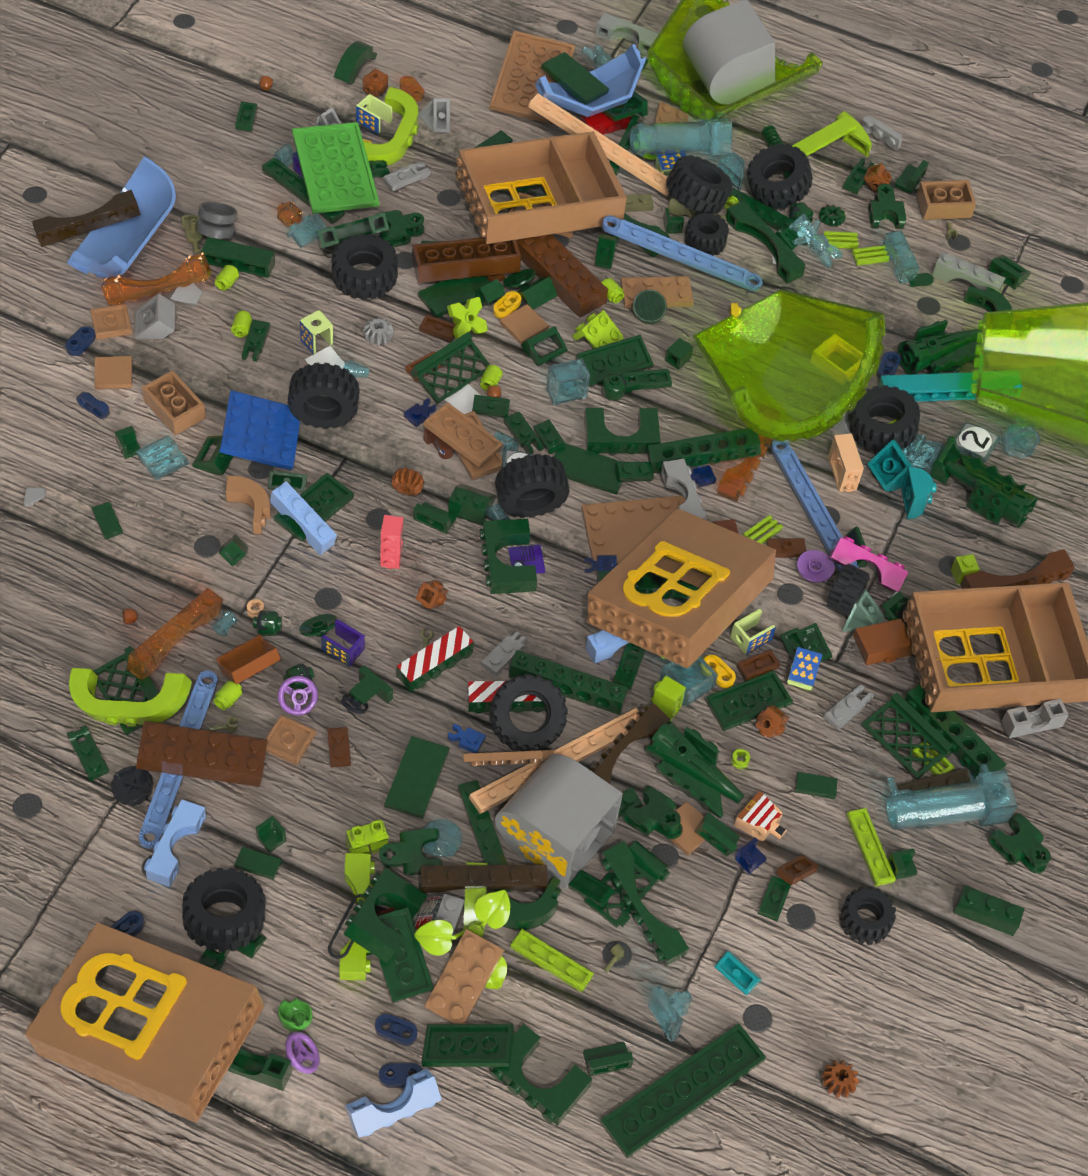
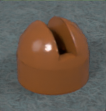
M262 76L259 82L260 87L263 90L271 89L273 79L269 76Z
M498 386L488 387L487 396L500 398L501 388Z
M130 608L123 609L124 624L134 623L137 620V612Z

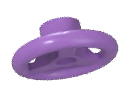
M293 676L286 679L278 691V701L281 708L291 715L299 716L310 712L318 699L315 684L304 676ZM293 682H303L308 687L294 690L288 685ZM284 692L291 695L294 709L285 703ZM312 692L310 703L301 709V705L305 704L308 699L307 694ZM297 693L302 694L300 699H295Z
M302 1032L291 1033L285 1043L286 1059L291 1060L292 1066L302 1073L310 1074L315 1072L320 1062L319 1052L315 1043ZM301 1040H303L309 1046L311 1052H309L306 1049V1047L303 1046ZM305 1060L313 1062L310 1067L303 1066L302 1063Z

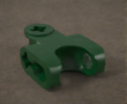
M879 185L877 195L868 204L870 227L878 229L881 220L886 219L894 223L895 229H904L906 223L904 202L895 201L894 189L891 185Z
M399 210L385 212L389 230L380 233L379 237L383 238V241L387 240L393 247L406 245L411 241V237H418L424 233V216L417 212L403 215Z
M646 786L642 790L643 801L647 804L645 807L635 808L628 805L621 811L624 822L646 836H649L655 830L668 839H676L683 833V827L680 824V814L674 811L676 809L674 801L651 786Z
M1020 813L1014 814L1009 821V827L1014 831L1015 836H1008L1000 830H995L988 836V842L991 847L1007 862L1015 865L1020 861L1032 873L1040 874L1044 872L1051 859L1049 850L1041 844L1044 841L1042 833Z
M428 828L399 833V843L386 844L381 847L379 851L381 863L387 868L403 866L404 876L418 875L421 866H443L441 860L428 859L422 854L424 845L438 840L440 836L439 830ZM388 852H392V854L394 855L392 856V860H388V858L384 856H387Z

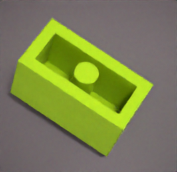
M665 676L662 681H658L653 688L655 693L651 701L672 721L682 707L686 687Z

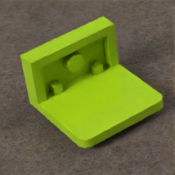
M604 310L597 314L594 312L586 318L587 322L579 324L575 328L576 332L571 335L575 341L585 336L593 348L614 343L624 338L623 334Z

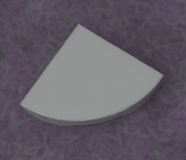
M27 487L24 506H33L34 503L43 500L47 493L46 488Z

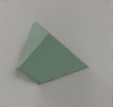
M867 590L862 591L854 604L842 632L855 631L856 628L878 624L883 621L885 616Z

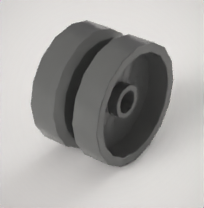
M204 202L200 204L198 211L200 218L197 220L196 230L200 234L218 239L234 236V222L237 218V210L234 207L218 202Z

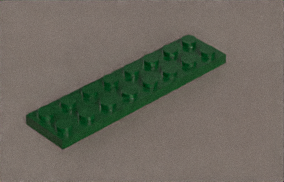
M737 1024L602 1118L600 1124L624 1156L629 1158L763 1063L767 1057L743 1027Z

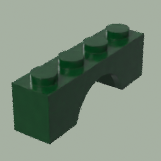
M240 1048L227 1071L284 1091L292 1074L291 1060L272 1053L262 1056L252 1054Z

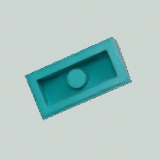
M727 951L714 966L745 995H748L762 980L757 973L732 951Z

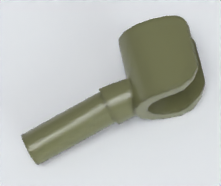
M948 222L946 240H949L950 236H953L954 240H956L958 232L952 229L951 223Z
M426 629L421 631V637L424 639L423 649L428 646L429 640L433 639L435 635L433 630H430L429 637L425 636Z
M230 717L227 723L210 726L209 729L210 731L227 729L228 732L234 733L237 731L238 725L233 726L231 724H236L238 719Z
M616 944L610 950L614 956L603 969L604 972L608 973L617 960L619 961L624 957V949L620 944Z

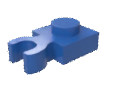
M456 724L453 725L452 730L457 732V734L448 733L450 741H460L459 747L471 753H478L486 739V735L469 727L466 731H463Z

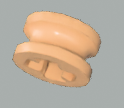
M253 599L247 603V614L251 618H254V616L258 617L259 611L264 610V603L259 599ZM252 607H259V610H252Z

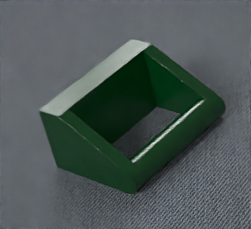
M1005 255L995 257L988 269L990 272L1005 277L1004 283L1014 290L1031 274V272Z
M556 326L521 344L523 350L537 366L568 351ZM550 338L557 345L558 349L539 358L534 345Z
M222 435L208 436L192 464L194 468L215 475H224L233 456L219 452ZM211 445L217 446L210 460H203Z
M948 437L930 473L933 479L944 484L947 483L951 476L946 471L944 465L948 460L957 464L961 455L955 437Z

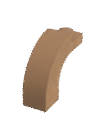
M227 476V502H240L249 505L254 510V534H262V527H266V519H271L270 501L266 491L251 479L241 476Z

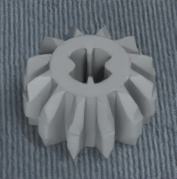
M378 316L377 319L371 318L370 321H366L363 334L366 341H370L371 345L377 344L379 347L380 344L386 346L387 342H391L394 329L391 322H387L386 318L380 319Z

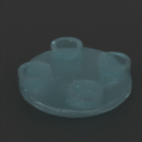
M444 819L428 823L423 829L436 828L439 830L440 836L437 841L424 845L425 853L436 857L454 856L462 843V833L459 827L453 822Z

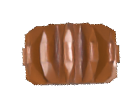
M404 467V469L398 468L392 477V487L397 492L403 493V495L417 496L424 485L423 476L418 471L408 469L407 467Z
M844 1059L841 1060L840 1064L833 1060L831 1065L825 1066V1072L821 1075V1078L824 1080L822 1087H829L827 1093L835 1092L836 1098H839L841 1094L845 1098L848 1097L849 1092L854 1093L856 1090L855 1086L859 1084V1079L856 1078L858 1071L851 1070L852 1064L846 1066Z

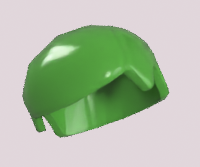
M298 998L291 1002L284 1000L278 1007L279 1021L289 1031L303 1030L313 1020L312 1008L307 1002L301 1001Z

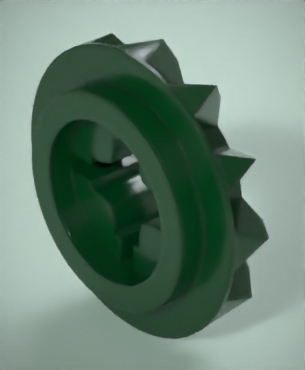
M827 204L819 212L820 220L829 226H839L846 218L845 211L834 205L829 206Z

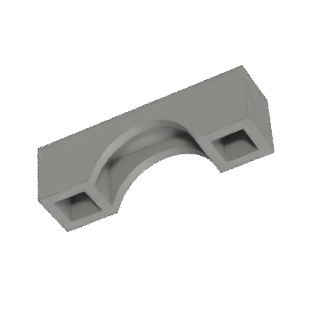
M604 13L596 27L595 36L608 41L615 38L629 39L637 45L640 54L650 58L653 57L660 47L661 34L608 13Z
M945 252L941 253L932 274L933 277L947 283L952 279L960 278L971 282L977 289L986 291L987 287H990L999 293L1005 281V277Z
M684 459L663 462L661 475L665 487L678 491L685 499V502L678 506V509L706 520V511L702 510L701 498L696 493V484L691 479L689 465H686Z

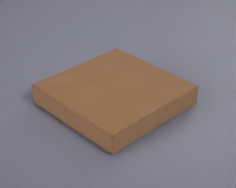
M126 304L90 309L96 340L132 334Z
M528 304L500 319V325L520 344L549 329V325Z
M132 356L95 357V389L132 388Z
M280 715L266 737V752L297 766L317 735V731Z
M686 801L676 810L681 817L680 824L683 827V833L680 837L669 840L689 856L705 841L694 832L704 816Z

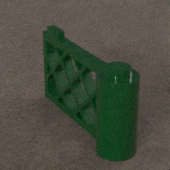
M635 841L629 847L635 858L633 867L635 886V879L644 878L649 882L645 888H636L637 893L641 892L639 897L642 900L659 881L664 882L668 878L670 867L638 841ZM608 873L602 882L607 884L608 881H611V874ZM620 889L614 890L613 893L620 895V904H608L607 901L606 905L601 908L588 899L584 900L585 904L615 928L619 925L623 928L631 919L629 914L632 912V909L628 907L624 911L626 906L623 903ZM621 908L622 915L615 920L609 915V909Z

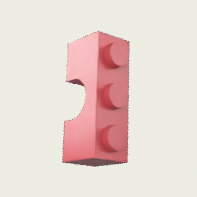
M384 515L381 529L380 567L388 569L400 568L403 552V517Z

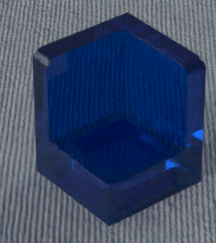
M756 837L738 850L735 859L748 874H751L767 860L766 856L756 847L758 843Z

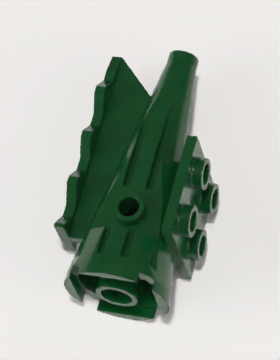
M947 319L934 322L926 327L922 326L917 329L913 340L902 341L898 344L897 353H900L901 356L900 366L907 374H917L929 366L932 369L931 374H937L940 371L947 372L957 365L962 367L971 360L976 362L981 357L993 352L991 347L975 342L986 336L985 329L980 327L946 333L944 331L948 324Z
M961 454L960 461L962 466L950 460L944 465L946 471L972 491L966 507L997 525L1000 523L1002 516L1018 528L1028 519L1026 516L1029 512L1033 511L1038 498L1034 494L1024 491L1027 484L1018 485L1015 483L1012 475L1003 476L999 474L996 466L987 467L979 456L972 458Z
M668 720V724L665 722L652 738V747L648 744L645 752L662 761L657 765L656 773L666 777L672 785L679 787L689 798L696 800L702 808L710 811L720 819L723 817L721 795L737 804L741 802L745 794L717 767L719 750H717L718 747L713 742L704 740L702 735L695 729L691 730L686 727L683 733L671 720Z

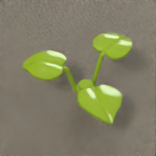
M505 889L482 895L476 901L474 906L475 915L483 922L473 921L468 924L467 930L483 937V926L486 924L493 929H498L505 925L510 915V900ZM438 919L422 925L415 932V938L428 953L440 956L451 949V939L454 940L463 936L466 929H463L462 932L456 935H452V924L446 920ZM503 956L492 973L486 988L500 989L507 974V963Z

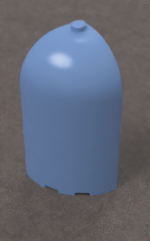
M144 156L120 192L132 190L141 215L91 231L78 249L73 252L67 264L85 274L88 272L96 274L98 278L108 279L109 276H115L116 278L124 274L174 206L176 198L175 188L167 173L152 160Z

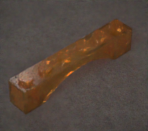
M203 252L188 256L175 271L162 278L135 280L118 275L104 279L101 289L108 306L113 304L120 305L124 301H136L142 296H154L158 292H169L179 286L187 287L194 282H205L210 278L211 270Z
M760 406L754 417L752 427H757L761 444V455L748 457L737 466L727 469L720 481L717 494L738 502L740 496L744 497L748 488L746 486L747 483H751L753 480L754 469L758 470L761 463L760 458H764L768 450L767 444L771 445L774 439V431L778 432L781 425L779 413Z
M207 588L129 654L127 670L141 680L146 678L156 669L161 660L180 639L196 627L208 624L220 614L223 598Z

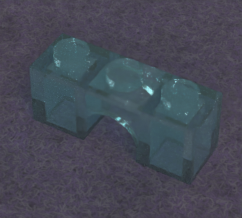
M903 232L886 233L883 245L886 247L885 250L888 252L889 259H895L894 273L899 284L916 280L920 267Z

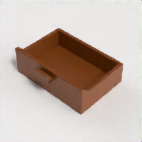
M902 619L855 629L853 638L864 657L865 665L884 661L892 663L897 658L912 655L911 638H908L907 628Z
M261 635L234 647L229 652L216 658L221 673L235 684L281 660L276 647L265 641Z

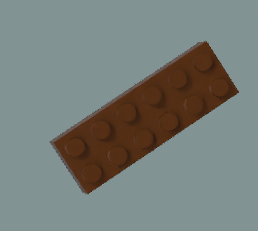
M552 234L523 238L516 241L521 254V261L529 269H534L538 278L550 277L558 294L557 296L579 318L606 304L608 288Z
M480 237L412 245V262L418 283L520 272L521 254L516 240L486 244L484 238Z
M144 721L136 769L260 787L267 740Z

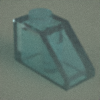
M732 152L719 160L718 168H721L729 176L733 186L740 191L744 179L745 161L735 152Z

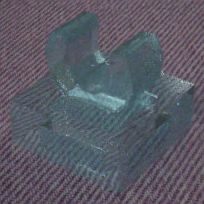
M284 144L275 152L273 157L285 166H289L293 162L292 153L294 152L290 144Z

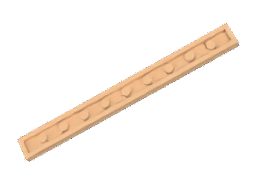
M539 93L531 100L529 108L569 134L594 131L608 159L665 196L669 195L666 186V175Z
M637 708L554 750V754L564 755L580 762L614 744L613 740L618 734H623L627 730L625 726L632 719L636 720L639 716ZM529 763L471 793L469 799L481 814L512 798L542 763Z

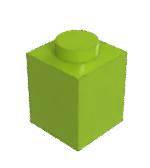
M974 554L956 557L951 567V572L957 585L962 583L965 575L979 572L980 570Z

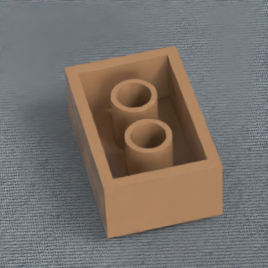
M969 180L920 182L916 195L923 220L972 218L976 206Z
M173 370L142 387L144 402L175 436L206 418L205 407L202 401Z

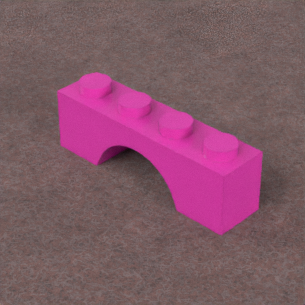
M847 536L837 539L828 559L842 566L848 563L851 564L856 560L867 561L875 567L878 573L879 585L893 592H899L908 574V571L904 570V565L898 562L893 564L887 561L888 557L880 553L877 555L871 553L872 549L867 546L861 545L859 547L855 545V541Z

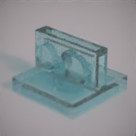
M658 986L652 990L648 1007L669 1041L672 1042L678 1039L683 1024L681 1017L687 1014L692 996L687 990L683 993L677 992L668 999L661 986Z

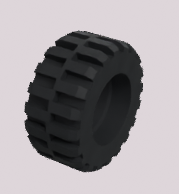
M790 144L770 145L767 149L763 148L760 150V153L756 154L753 160L750 161L747 169V179L752 196L757 201L768 207L772 206L774 209H778V207L787 208L788 205L792 206L797 201L800 202L804 195L808 194L813 179L809 159L804 151H801L796 146L792 147ZM779 171L792 172L788 178L782 181L774 182L767 180L772 174Z
M685 155L678 158L666 179V186L674 199H677L680 204H684L685 207L701 213L712 212L716 214L720 212L733 190L731 179L721 168H718L717 165L710 163L706 159H701L698 156L694 157L693 155Z
M372 234L352 235L349 239L345 238L342 240L341 244H338L332 253L333 282L340 291L342 290V293L347 296L351 295V298H361V300H366V298L376 299L377 296L381 297L385 295V292L388 293L397 282L398 256L396 250L388 241H383V238L379 236L374 237ZM361 263H368L375 265L376 268L371 270H359L354 268L353 266Z
M318 362L313 365H305L303 368L298 369L291 377L288 407L293 416L295 415V418L303 421L305 425H312L314 428L323 427V429H328L329 427L338 428L339 425L343 426L350 422L357 413L360 391L359 383L352 373L349 374L347 369H342L339 365H330V363L325 362L324 364Z
M883 385V387L874 386L871 390L867 389L863 391V394L860 393L856 400L853 401L850 416V432L859 445L865 446L869 451L874 450L876 453H879L892 440H895L901 449L903 447L907 448L914 442L918 434L920 422L919 405L911 394L908 395V392L903 389L901 391L898 387L893 386L891 388L888 385ZM887 415L898 421L891 424L876 422L872 417Z
M540 454L533 456L525 455L523 458H516L513 462H508L505 467H502L495 478L500 506L507 514L514 517L533 518L538 515H545L547 512L551 513L555 508H559L562 503H565L570 492L564 465L557 458L546 454L543 456Z
M531 674L515 676L511 680L506 681L493 697L489 712L490 724L493 726L494 734L512 750L537 751L545 749L556 741L566 726L568 708L565 705L566 699L561 695L559 687H555L551 680H546L542 678L543 676H532ZM522 695H534L540 698L546 706V722L537 731H521L513 725L510 719V707L514 700Z
M217 868V871L212 872V870L204 872L203 876L200 874L194 879V882L187 886V891L183 895L182 920L187 935L191 940L195 939L197 945L200 947L204 945L207 950L211 951L213 949H217L219 952H225V950L229 949L235 951L240 946L244 948L249 945V940L254 941L264 927L266 898L263 888L259 883L257 884L255 878L252 876L248 877L247 873L243 871L237 872L233 868H229V870ZM229 902L239 906L242 911L231 917H216L208 913L206 909L216 903Z

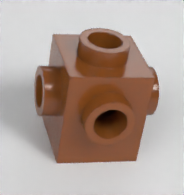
M376 68L363 78V91L376 98L388 88V75Z
M882 163L868 167L864 176L867 185L873 192H877L879 185L889 184L892 178L890 172L887 171Z
M437 580L423 582L415 599L428 609L437 608L445 603L448 590Z
M775 705L769 706L758 715V722L755 726L759 729V733L767 738L780 736L786 728L784 725L790 717Z

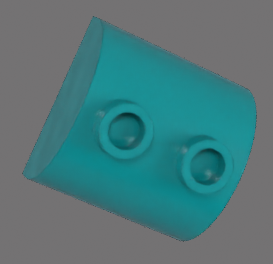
M895 440L888 443L867 463L881 486L888 492L902 488L908 468L914 467Z
M908 468L901 488L907 519L921 516L927 504L932 503V493H936V482H933L932 477L920 468Z

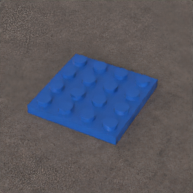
M231 390L219 452L292 471L300 421L295 418V415L293 416L286 404Z

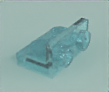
M317 213L313 216L309 214L302 219L301 223L298 224L296 222L288 228L289 232L286 236L288 238L292 236L298 246L302 248L317 239L316 231L326 229L327 227Z

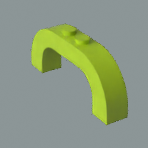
M393 87L389 88L385 96V103L392 106V112L398 113L403 117L391 141L384 144H372L363 141L368 161L384 160L388 166L396 163L405 155L408 147L412 146L413 136L417 135L419 129L418 105L408 93Z
M72 668L69 690L76 705L92 719L109 725L122 723L134 727L136 724L143 725L144 721L160 723L172 717L185 703L192 681L185 674L166 673L161 691L149 701L99 700L95 695L98 676L91 669Z

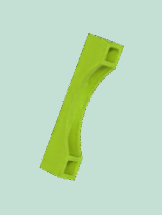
M345 853V882L352 890L354 896L363 894L368 886L371 888L373 886L370 884V874H375V862H371V854ZM363 897L357 898V899H356V900H357V903L359 902L360 899H361L362 901H364V898H363ZM351 939L346 944V946L340 951V955L345 953L347 947L351 942ZM354 942L348 954L340 959V980L366 981V973H370L371 960H367V953L370 952Z

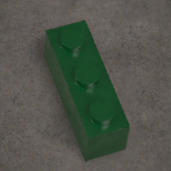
M964 885L953 913L1014 936L1020 926L1025 908Z

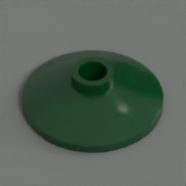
M534 269L520 270V272H515L505 278L503 285L505 287H518V289L524 288L528 285L527 282L536 275Z
M332 614L312 617L301 624L299 631L304 636L322 637L336 625L335 621L337 618Z

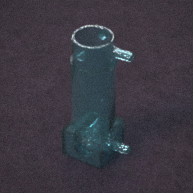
M709 118L698 119L697 122L650 123L649 125L638 123L631 128V132L627 137L630 140L632 152L640 156H644V154L664 155L702 153L709 156L731 155L732 121Z
M982 764L979 767L981 773L978 774L973 782L900 791L897 789L895 778L890 777L887 779L890 796L887 797L886 801L890 826L893 830L913 827L920 829L975 820L979 821L980 827L1007 823L1017 808L1007 771L989 772L988 766Z

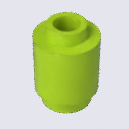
M226 265L215 278L217 288L222 291L230 289L239 278L237 268L232 265Z
M612 278L604 279L601 282L608 288L607 299L610 302L619 303L624 298L623 289Z
M239 311L235 314L231 332L236 337L241 338L248 335L252 322L249 312Z
M488 365L480 379V387L483 390L487 391L488 387L498 385L503 376L499 366Z
M227 681L215 694L214 704L221 710L230 708L243 694L241 685Z

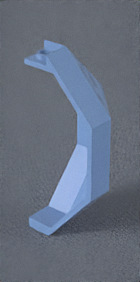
M633 44L624 54L590 71L593 76L609 88V92L587 105H584L561 84L548 83L546 76L539 78L535 86L540 95L554 104L589 117L622 105L632 97L647 57L641 59L640 51Z

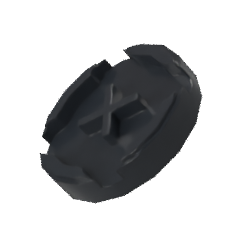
M136 766L121 769L114 775V779L111 781L113 797L123 805L134 806L143 803L149 798L153 789L151 775L146 770L136 769Z

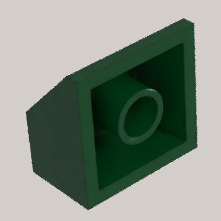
M459 484L455 486L449 499L448 512L457 517L483 525V521L486 520L496 495L465 484Z

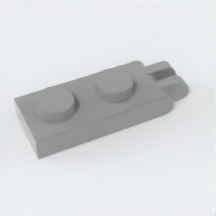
M518 631L513 636L507 635L481 662V666L497 676L512 661L516 650L522 651L524 649V643L527 638L522 636L517 640L521 635Z

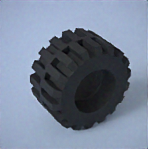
M712 212L696 213V216L693 215L688 220L685 244L712 256L714 254L719 255L726 247L729 233L728 223H725L726 220L720 218V215H714Z
M849 563L846 564L830 590L827 606L847 616L850 615L860 594L866 589L869 573Z
M868 886L867 889L859 887L858 891L854 889L851 894H848L839 916V920H841L840 926L845 928L844 933L846 936L850 934V939L853 941L855 939L859 940V944L867 942V945H872L873 941L876 944L879 943L881 939L884 940L894 924L896 907L892 906L894 903L892 899H887L888 894L880 893L881 889L873 890L871 886ZM866 909L875 914L878 921L869 922L862 919L858 914V910Z

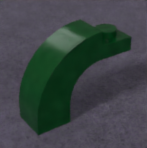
M361 41L352 43L341 57L334 77L346 83H354L363 62L367 59H376L377 53L372 51L373 46Z
M969 286L964 302L985 309L993 320L990 332L1006 337L1013 319V310L1009 301L1001 293L990 287L983 291Z
M553 877L542 897L535 902L524 904L509 898L510 915L503 927L513 930H528L539 927L551 919L558 908V898L562 891L560 889L561 880Z

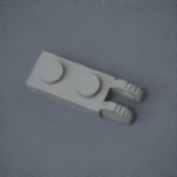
M865 116L863 118L864 124L862 127L867 134L874 135L877 139H880L895 150L901 147L903 137L901 134L873 117Z
M419 162L385 175L383 181L393 192L420 179L423 180L429 177L431 171L427 168L424 169L425 164Z
M860 684L853 692H850L825 713L824 718L837 730H840L864 709L865 705L872 700L874 694L869 692L862 700L858 699L859 694L865 689V686Z

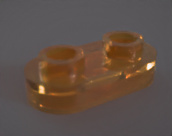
M403 76L400 79V89L411 95L416 102L424 99L425 91L415 78Z

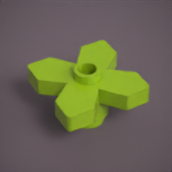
M480 297L468 299L465 307L460 303L447 306L449 316L453 318V323L456 325L453 329L455 339L468 331L470 332V330L476 334L488 331L486 320L477 316L482 308Z

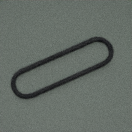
M358 894L352 899L347 911L345 912L337 930L335 931L328 945V953L333 958L341 959L345 957L354 943V941L351 940L345 953L342 955H334L331 952V946L337 934L339 933L347 915L349 914L355 900L359 897H362L363 894Z

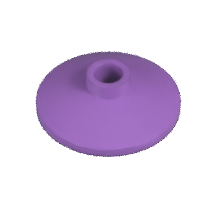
M818 550L804 552L797 561L799 573L811 582H824L830 579L834 573L835 565L832 560L828 559L829 555Z

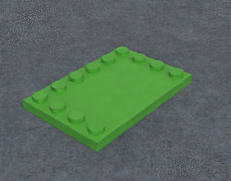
M358 122L292 129V136L312 214L379 207V198Z

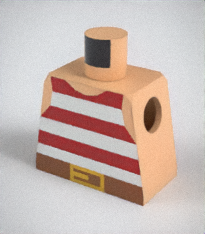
M760 790L739 813L734 824L736 828L761 841H764L770 833L780 840L787 831L779 825L782 812Z

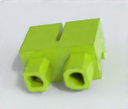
M376 820L370 824L356 826L351 830H347L345 843L349 853L370 854L371 851L374 854L379 852L382 846L389 844L387 840L389 837L383 821Z

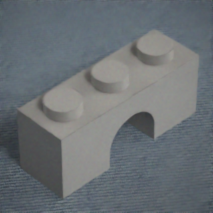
M1062 699L1043 702L1041 707L1033 712H1028L1025 706L1007 710L1001 723L1008 738H1014L1063 727L1069 714Z

